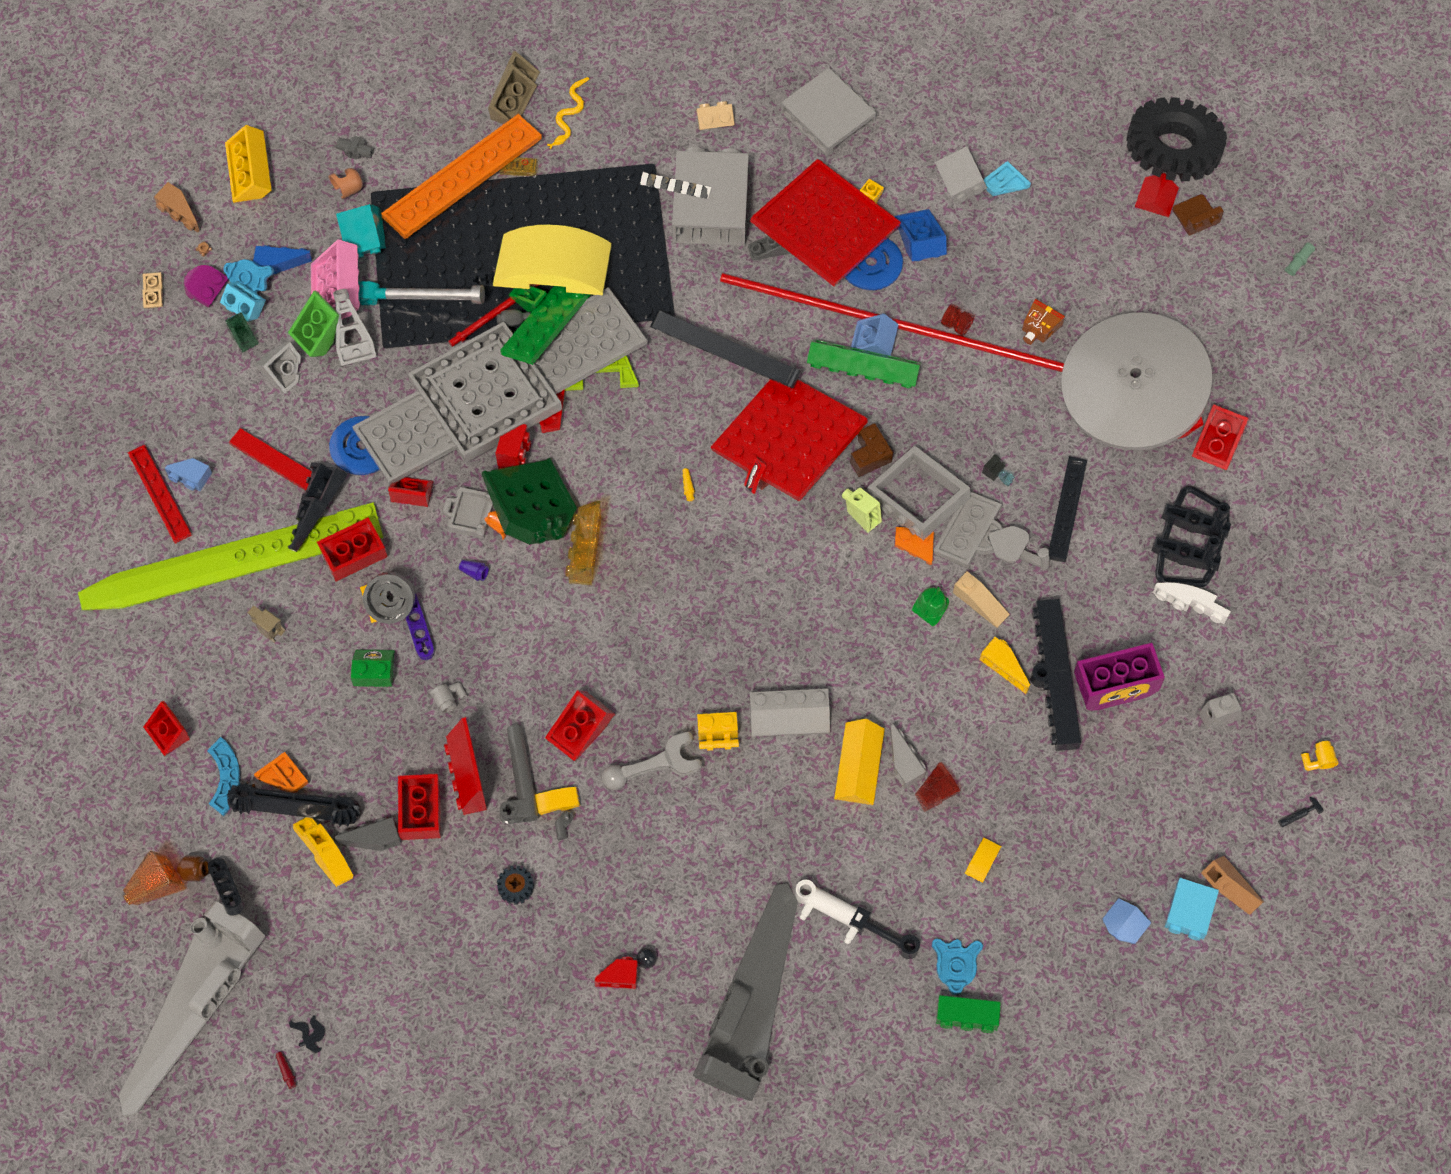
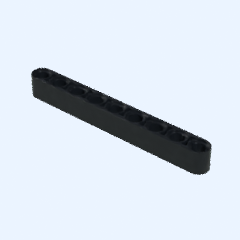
M660 310L656 311L650 325L655 330L657 329L664 334L794 389L801 371Z

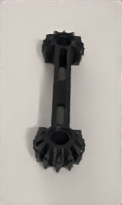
M248 781L245 784L239 782L238 786L232 785L231 790H228L227 793L229 808H232L233 812L239 811L240 814L243 812L250 814L252 810L331 820L332 825L338 824L339 827L342 825L348 827L350 823L355 824L360 816L358 801L354 799V796L348 798L346 794L342 797L337 795L336 798L259 789L255 784L249 785Z

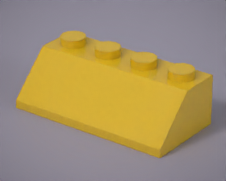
M245 125L225 142L233 203L261 199L272 191L264 131Z

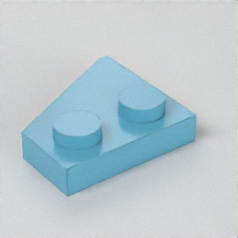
M1008 161L983 179L987 186L986 190L992 196L1028 189L1031 185Z

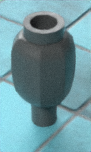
M515 309L504 310L497 314V323L505 322L507 327L518 326L523 320H526L530 312L522 313L520 310Z

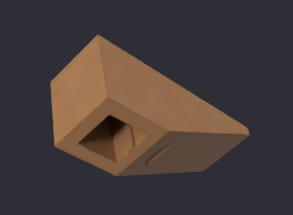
M167 182L154 196L156 207L161 212H168L173 220L183 222L188 230L192 231L193 229L199 232L197 221L182 191Z
M1225 856L1215 859L1201 872L1215 889L1219 890L1221 894L1249 915L1264 903Z

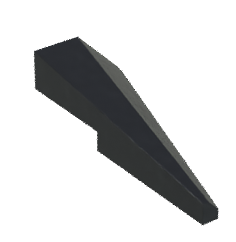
M311 463V477L306 479L308 487L306 492L302 494L296 516L298 525L292 531L294 539L291 545H288V549L294 552L299 550L348 474L337 467H326L322 463Z

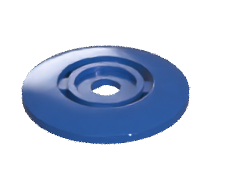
M888 238L885 239L857 265L859 270L855 267L845 276V279L852 285L864 290H880L890 286L898 279L902 271L903 258L899 248ZM883 252H885L888 257L889 265L886 264V258ZM874 258L877 263L874 266H869L866 264V259Z
M358 416L344 421L334 430L330 438L329 450L331 458L341 470L347 473L368 475L380 470L366 448L360 450L356 447L360 439L352 427L370 416ZM348 435H350L349 438H348V440H347V447L344 448V443H345V441H346V438H347Z

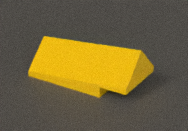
M868 719L846 722L835 800L874 805L885 728Z

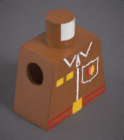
M1035 299L1023 323L1022 330L1026 332L1023 340L1030 345L1035 339L1044 343L1063 325L1065 316Z

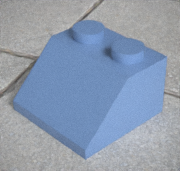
M886 314L857 321L851 347L891 356L899 324Z

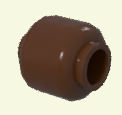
M186 855L178 863L177 872L184 881L200 882L208 875V862L202 856Z

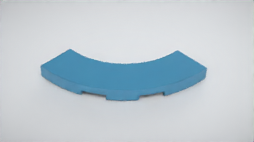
M220 737L207 750L216 761L220 772V782L209 805L224 817L230 810L227 803L228 790H231L232 785L238 786L240 770L233 750Z

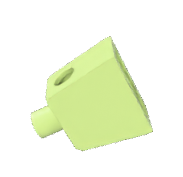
M858 488L854 492L846 489L843 492L842 498L846 500L847 512L867 532L882 522L880 502L862 488Z

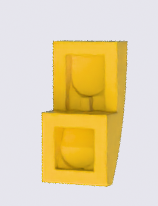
M577 787L561 788L535 794L537 811L540 815L556 810L565 811L580 806Z
M983 838L965 874L983 883L1002 846Z

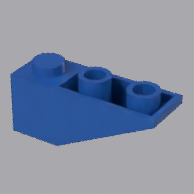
M263 245L256 246L253 261L262 267L272 266L274 268L273 274L312 262L310 250L302 248L289 249L287 247L276 248Z

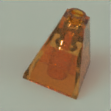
M150 850L123 889L125 893L123 897L129 905H139L184 891L187 888L169 858Z

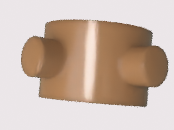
M202 242L196 247V251H199L202 254L201 256L204 257L209 251H212V247H209L206 242Z

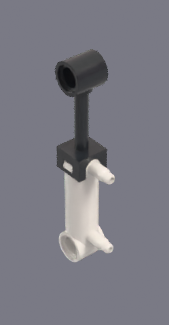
M802 880L797 884L795 890L796 899L798 902L805 904L800 915L801 920H805L812 908H815L849 926V931L844 940L847 944L851 943L856 933L861 935L864 929H867L896 944L903 958L913 959L918 955L920 941L916 936L906 935L900 938L869 922L871 912L846 903L816 887L810 880ZM808 889L811 893L805 896L800 891ZM912 944L915 949L908 951L904 945Z

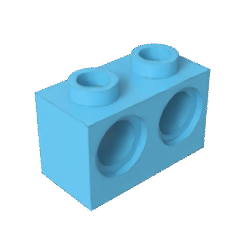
M236 281L226 285L220 303L226 306L227 310L238 314L242 320L251 321L260 316L266 300Z

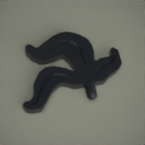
M314 1015L310 1019L311 1027L314 1029L310 1036H308L309 1027L306 1023H293L290 1020V1028L302 1032L303 1042L299 1043V1046L306 1045V1048L315 1054L320 1052L322 1048H317L315 1042H319L324 1038L325 1029L315 1020L316 1016Z

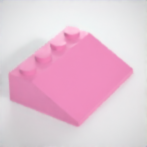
M338 239L311 263V295L316 290L335 311L333 292L339 289H347L349 299L356 311L359 309V254L357 253V245ZM342 313L341 319L350 317L352 313Z

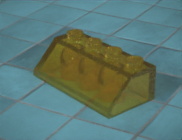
M601 501L580 506L578 514H574L573 525H576L575 531L571 532L573 548H569L568 559H571L570 565L566 566L565 576L569 578V583L592 585L602 520Z

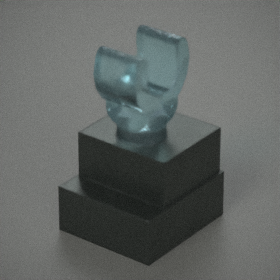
M995 454L984 465L982 473L991 480L995 481L999 477L1008 487L1015 478L1012 474L1004 471L1005 465Z

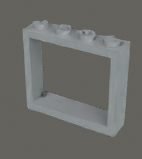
M914 445L868 486V494L880 502V507L887 515L893 516L900 525L906 526L913 535L916 534L924 540L970 499V487ZM912 462L954 494L924 523L881 491Z

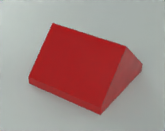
M1162 173L1160 177L1155 175L1145 177L1135 207L1169 217L1179 187L1172 180H1167L1165 173Z
M404 477L397 482L391 483L388 487L390 500L395 503L428 507L434 481Z
M165 701L160 702L143 726L164 756L190 740L186 730Z

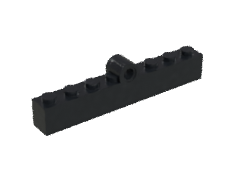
M1060 599L1037 600L1035 608H1032V617L1037 621L1034 630L1035 636L1039 637L1040 643H1037L1038 655H1042V661L1034 666L1030 678L1031 683L1035 687L1043 688L1044 691L1047 690L1048 697H1045L1046 709H1050L1048 726L1052 727L1053 733L1050 734L1051 745H1055L1056 751L1076 750L1080 748L1081 738Z

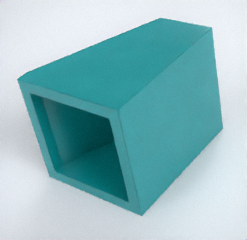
M368 204L336 214L342 240L357 245L358 259L363 258L366 253L373 255L380 253V249L386 248L380 207Z

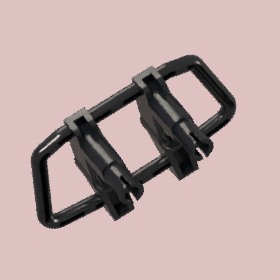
M1188 485L1180 490L1173 505L1166 504L1161 517L1166 521L1161 537L1155 538L1151 550L1158 554L1155 577L1159 583H1180L1194 587H1205L1213 578L1215 571L1219 569L1222 559L1220 556L1221 550L1231 528L1230 506L1202 490ZM1187 493H1192L1216 507L1217 510L1214 512L1213 517L1198 510L1182 508L1181 505ZM1190 520H1195L1197 523L1194 524ZM1175 525L1188 532L1210 537L1204 548L1200 549L1189 543L1169 540L1172 526ZM1180 553H1186L1188 556H1182ZM1165 558L1179 565L1208 570L1202 580L1167 578L1163 576Z

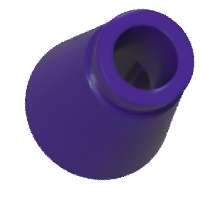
M462 560L459 564V570L476 581H484L489 572V568L485 566V563Z

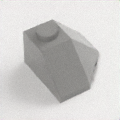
M286 342L267 352L255 363V366L266 379L286 394L298 383V364L300 363L301 356L290 342Z

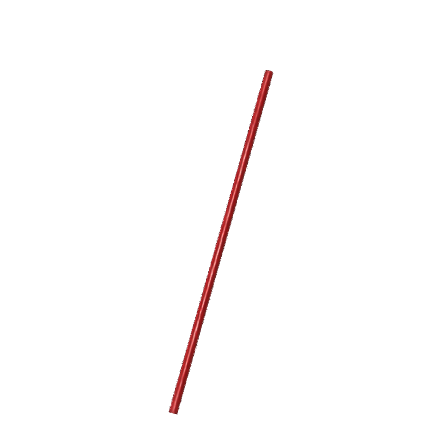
M722 273L720 282L859 319L880 315ZM891 318L899 324L898 329L1059 372L1063 371L1064 363Z

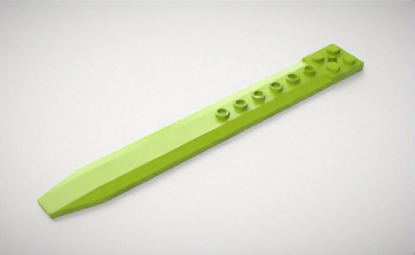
M374 502L319 518L297 552L288 549V545H291L294 539L292 531L297 528L298 524L112 574L78 592L82 610L123 609L318 556L322 553L317 545V541L369 517L378 536L383 538Z

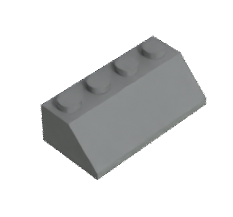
M828 689L750 692L752 737L830 733Z

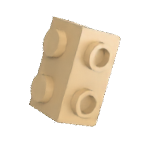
M727 101L717 102V106L711 107L710 104H701L696 109L699 130L735 125L732 104H727Z

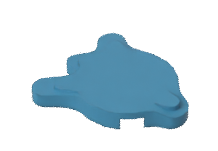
M243 259L238 262L226 263L224 265V272L227 278L230 279V283L238 281L257 294L259 290H267V278L273 275L274 268L272 266L262 267L252 260Z
M935 939L932 941V948L937 954L936 970L938 977L949 988L950 993L959 995L963 988L973 981L976 975V958L982 951L983 944L980 941H974L967 948H963L959 939L950 943Z

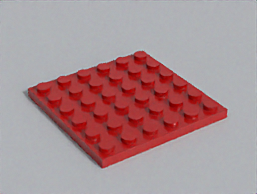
M819 159L814 161L750 219L752 224L832 286H836L901 224L898 219Z
M770 379L713 443L711 450L749 472L754 459L757 458L766 465L760 479L800 502L868 423V420L865 416L800 380H797L794 389Z

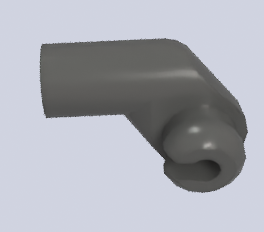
M570 811L563 812L555 821L558 840L567 839L566 828L574 818L573 813Z

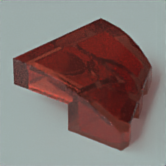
M940 762L916 792L915 796L925 812L942 804V801L959 794L960 789L946 767Z

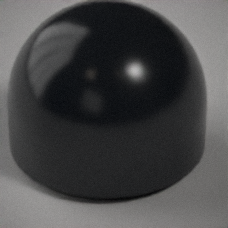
M645 947L638 952L637 962L639 966L648 969L656 964L657 954L652 948Z

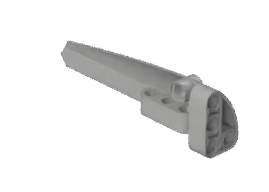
M214 901L203 915L204 918L194 920L190 926L194 936L148 1039L119 1094L124 1117L136 1115L238 982L241 976L240 970L266 937L251 921L240 914L228 915L224 906L217 901Z

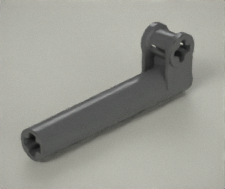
M512 725L507 728L518 800L506 801L501 804L500 820L505 824L531 822L539 818L523 728L521 725ZM510 810L511 815H507L506 811Z

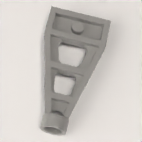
M336 290L333 292L335 309L339 314L336 325V350L340 365L344 366L377 357L372 337L350 301L348 290ZM351 312L354 322L343 325L341 314ZM350 329L358 330L361 340L346 344L344 341L345 331Z

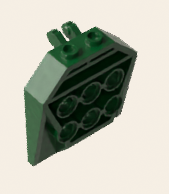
M550 458L502 469L482 471L481 475L505 534L529 545L564 538L577 507Z

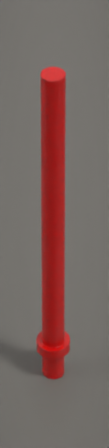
M531 284L530 286L537 288L539 284ZM511 297L462 332L458 331L456 336L448 341L449 344L453 347L460 341L464 342L467 336L513 305L515 301Z

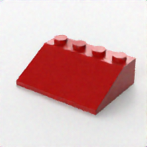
M464 717L446 736L447 744H444L446 756L450 755L451 762H448L450 774L454 773L455 780H452L454 792L458 791L459 798H456L458 810L462 809L463 815L487 810L467 720Z

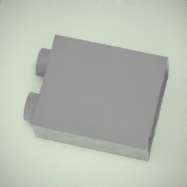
M690 147L685 151L676 152L675 179L711 187L708 199L674 192L673 243L745 246L749 153H741L733 148H727L721 152H705L704 149L699 147Z

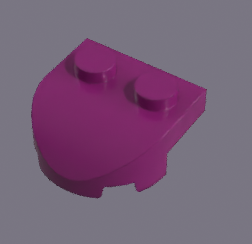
M197 266L185 276L183 282L185 294L190 299L194 298L209 308L228 278L212 266Z

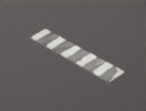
M644 172L639 183L640 185L708 199L711 187Z

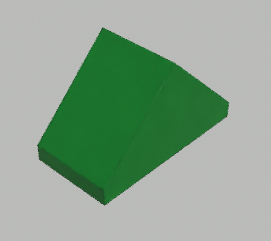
M530 286V289L514 288L509 294L516 303L527 312H530V314L547 295L545 291Z

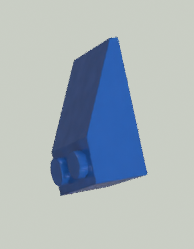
M929 209L895 216L901 222L898 229L911 261H921L932 257L937 258L947 254L946 235Z

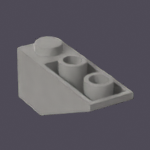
M893 724L890 728L893 769L895 776L903 788L906 789L925 778L926 767L921 760L918 761L913 747L905 742L903 732L899 728L896 729Z

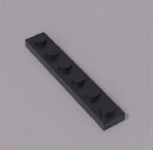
M1071 456L1068 458L1049 546L1050 560L1066 562L1087 460Z

